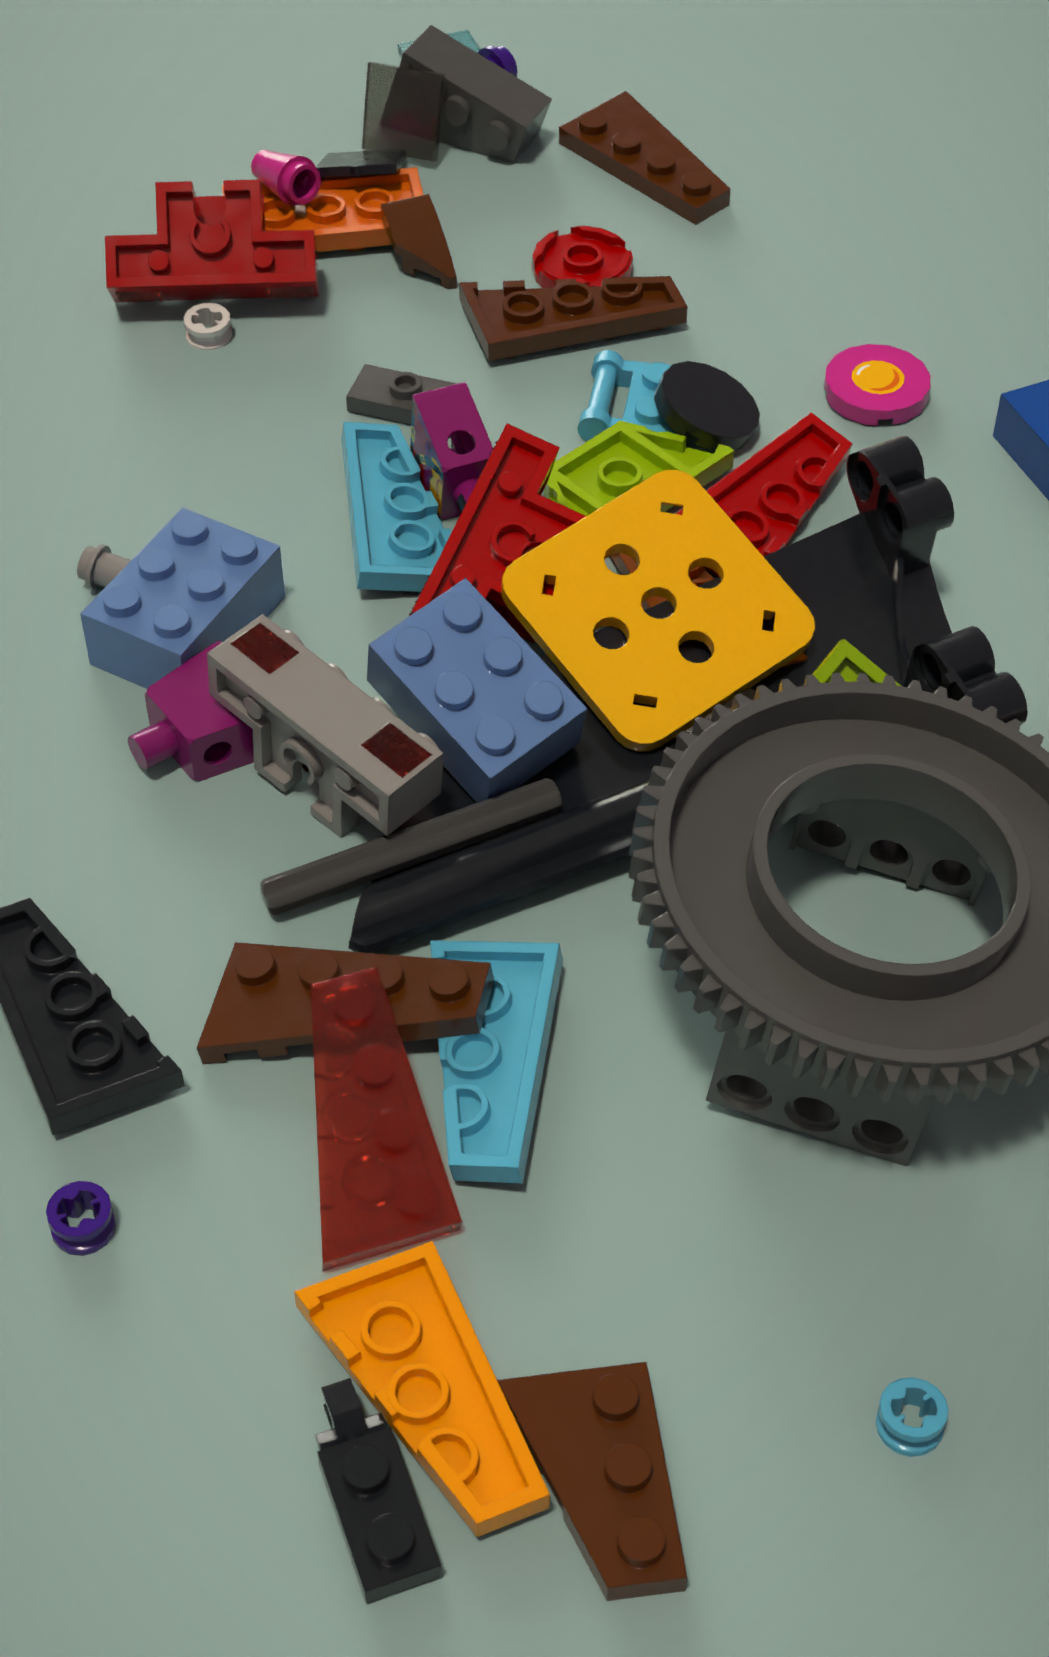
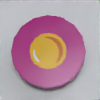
M865 344L849 347L836 354L826 366L824 389L827 392L826 400L830 407L843 417L863 425H878L879 419H893L892 425L905 423L919 415L927 405L931 374L924 363L914 355L890 345Z

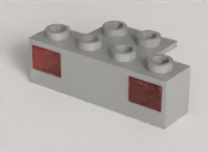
M262 614L207 653L209 695L253 729L254 769L283 792H286L302 780V768L306 772H310V776L306 780L308 784L311 785L315 781H318L319 800L310 806V814L340 838L359 825V814L388 836L441 794L444 753L440 751L437 744L428 735L421 732L417 733L397 718L381 699L371 698L354 685L338 666L333 663H326L311 652L292 631L288 629L283 630Z

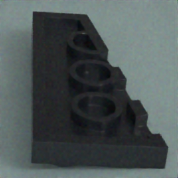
M31 898L0 908V1008L52 1135L185 1086L182 1070L169 1055L164 1057L150 1041L148 1031L134 1015L129 1017L112 998L111 989L97 973H90L77 958L76 949Z

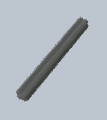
M545 778L393 832L388 836L379 837L270 876L260 882L262 899L271 915H279L558 814L561 811L562 804L560 792L552 779Z

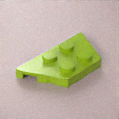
M619 421L556 460L543 492L546 498L588 516L644 480L664 470L686 472L694 477L703 487L733 467L734 450L729 446L718 444L715 453L686 447V436L666 431L654 432L645 426ZM661 504L660 511L665 512L674 505Z

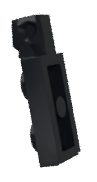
M351 1378L321 1387L325 1404H323L324 1411L331 1429L315 1434L319 1449L317 1451L319 1467L366 1604L441 1578V1563L391 1427L387 1428L382 1413L364 1418L363 1410Z

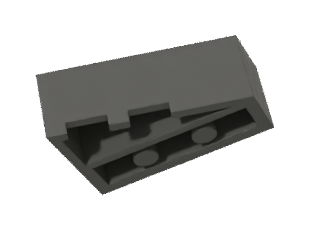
M430 25L403 52L380 125L513 164L539 134L552 98Z

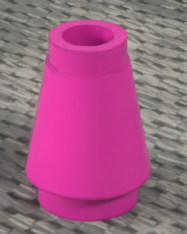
M261 150L252 160V174L257 179H260L284 203L291 206L307 204L316 197L320 189L321 177L311 159L305 156Z

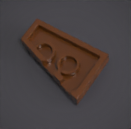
M647 1362L497 1380L541 1475H544L563 1511V1520L606 1601L686 1591L687 1573Z

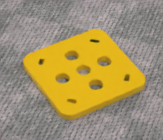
M664 470L644 480L514 560L506 568L502 577L501 591L506 606L615 739L624 747L637 752H648L661 747L678 736L681 731H685L693 726L695 719L699 716L705 718L711 714L714 706L717 704L725 705L734 699L735 695L743 693L801 655L809 647L815 631L814 617L809 608L702 485L690 474L680 470ZM661 504L683 507L682 515L661 512ZM623 553L635 560L637 569L628 575H619L607 568L605 559L612 554ZM697 567H708L719 575L721 583L711 589H704L692 583L688 573ZM543 582L555 585L553 596L542 594ZM651 596H660L672 604L674 613L667 618L656 619L644 612L641 603ZM775 617L773 631L762 630L763 619L771 620ZM613 626L625 634L627 643L617 649H607L596 642L593 634L601 627ZM687 640H698L708 646L711 651V657L705 662L693 663L682 657L678 646ZM633 703H640V704L652 705V706H655V708H653V707H646V706H640V705H634Z

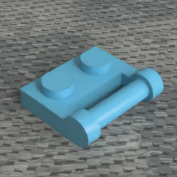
M611 350L598 352L594 357L591 369L594 383L588 408L581 413L577 427L581 438L588 441L619 421L645 426L654 432L666 431L677 434L660 416L654 401L655 390L659 385V380L671 365L662 362L624 360L617 352ZM614 386L629 388L623 419L612 418L608 414Z

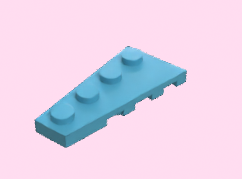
M343 422L341 442L357 589L422 592L452 531L450 528L444 529L437 515L438 504L432 492L425 491L420 481L421 470L399 426Z
M430 940L431 958L491 963L494 983L480 1033L438 1038L439 1056L443 1069L444 1090L442 1092L448 1165L453 1180L523 1184L563 964L560 944Z

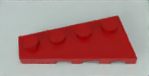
M811 412L706 491L764 557L789 544L847 460L853 443ZM683 508L675 514L682 515ZM706 567L712 573L719 577V575L713 569Z

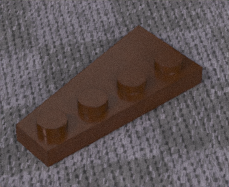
M671 276L604 278L600 287H589L586 284L576 282V279H555V288L525 289V280L503 281V289L478 290L477 282H459L460 302L488 361L501 358L508 359L517 355L548 349H561L569 345L601 339L608 340L616 336L648 330H660L665 327L687 323L688 306Z
M235 942L196 1049L202 1064L227 1062V1053L257 1050L260 1058L288 1055V1046L326 1042L328 1050L355 1047V1042L366 1037L388 1035L392 1043L478 1034L481 1031L494 983L491 963Z

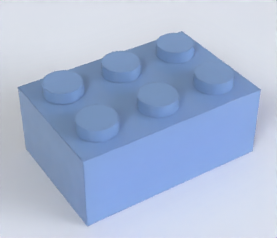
M182 507L80 613L90 665L148 689L149 686L219 640L224 642L262 614L268 617L285 598L280 546Z
M466 578L375 639L368 646L367 681L405 724L417 733L421 732L428 735L437 744L440 751L444 753L443 766L476 803L517 789L580 742L587 712L586 706Z

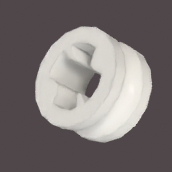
M201 303L191 307L185 313L186 340L192 347L205 351L216 350L227 345L232 339L230 313L222 305Z

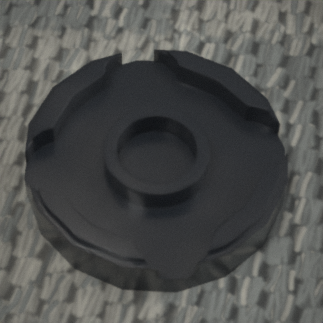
M691 361L673 364L663 373L655 390L654 401L663 420L677 434L684 436L687 431L692 436L699 438L696 445L704 449L715 451L718 444L729 446L733 450L740 449L748 442L759 425L760 412L755 399L747 389L726 372L708 364Z

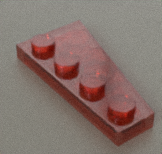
M378 967L311 984L322 1271L460 1231L462 1220Z

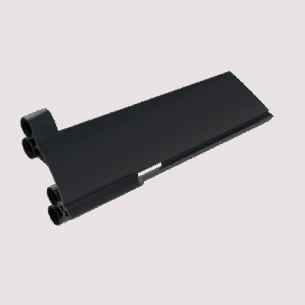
M900 436L850 454L846 462V471L859 514L764 556L809 608L814 617L815 631L809 647L803 652L808 657V660L779 668L741 694L753 701L757 686L764 685L775 693L779 690L781 680L787 678L796 687L803 686L806 675L813 674L841 639H845L886 674L893 676L894 680L903 687H908L912 680L920 681L922 691L934 693L941 686L946 688L947 697L959 701L965 695L972 697V707L984 711L993 706L997 708V719L1004 723L1017 719L1022 725L1027 719L1028 711L1025 695L1020 684L1008 672H995L993 650L985 634L979 628L970 626L952 633L939 597L930 564V556L937 531L950 527L954 522V506L947 487L937 477L924 478L922 456L914 441L908 436ZM720 577L698 587L704 589L716 587L721 583ZM666 600L644 610V612L650 617L664 619L674 613V608ZM775 617L771 620L763 619L762 630L773 631ZM608 626L593 634L596 642L607 649H617L627 643L625 634L613 626ZM687 640L678 646L680 654L687 661L702 663L711 657L710 649L701 641ZM547 654L541 656L540 658L587 708L579 744L520 786L522 787L545 778L552 779L562 798L561 811L553 816L371 881L369 885L364 887L354 917L348 949L362 953L376 952L629 855L633 834L632 829L644 785L649 784L651 770L654 765H661L664 750L667 747L675 749L678 736L661 747L648 752H637L624 747L615 739ZM734 699L723 706L731 710ZM633 703L634 705H640V706H646V707H653V708H655V706H652V705H646V704H640V703ZM712 713L706 716L705 719L711 720ZM691 726L684 732L692 734L693 726ZM443 766L441 794L393 832L475 804L476 801Z

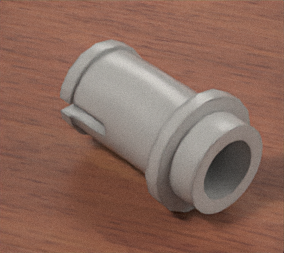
M107 545L88 546L79 559L77 576L85 580L88 588L106 587L131 560L112 554L110 547Z

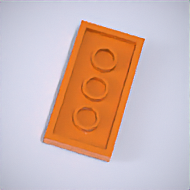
M417 167L401 168L397 174L321 178L320 189L316 197L307 204L296 206L284 203L261 182L265 207V231L314 230L317 252L344 249L357 251L365 247L392 245L381 220V204L423 195ZM222 185V194L225 196L224 186Z

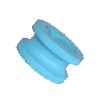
M910 1377L900 1378L890 1383L881 1394L875 1423L879 1437L891 1450L909 1457L924 1456L935 1450L942 1440L944 1427L947 1422L949 1409L946 1398L936 1386L926 1380ZM910 1404L920 1408L918 1416L920 1418L924 1417L921 1427H911L904 1424L905 1415H900L903 1405Z

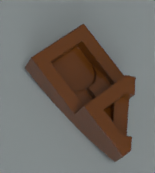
M426 194L381 204V220L395 254L402 256V271L411 275H415L417 271H422L440 278L442 287L447 289L457 288V276L451 254L430 195Z

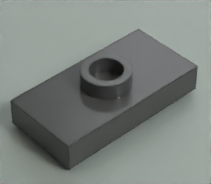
M364 364L346 395L347 411L411 425L413 394L457 383L424 377L411 372H401Z

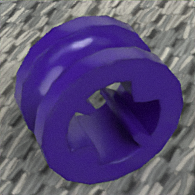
M76 1181L64 1185L55 1191L49 1199L46 1208L47 1220L53 1241L60 1250L70 1255L84 1256L97 1252L106 1246L113 1237L116 1226L110 1197L101 1186L93 1182ZM85 1209L93 1211L94 1219L83 1218L78 1227H70L68 1217L79 1218Z

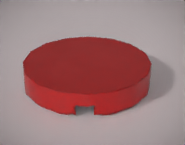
M571 227L570 234H563L561 236H558L559 230L551 232L536 244L532 254L534 278L542 288H555V279H576V282L586 284L589 287H600L604 278L631 277L633 270V255L631 249L630 251L625 249L626 242L617 234L598 227Z

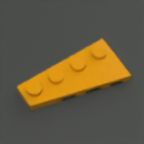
M433 1241L294 1291L298 1310L378 1412L382 1413L385 1421L476 1537L550 1508V1493Z

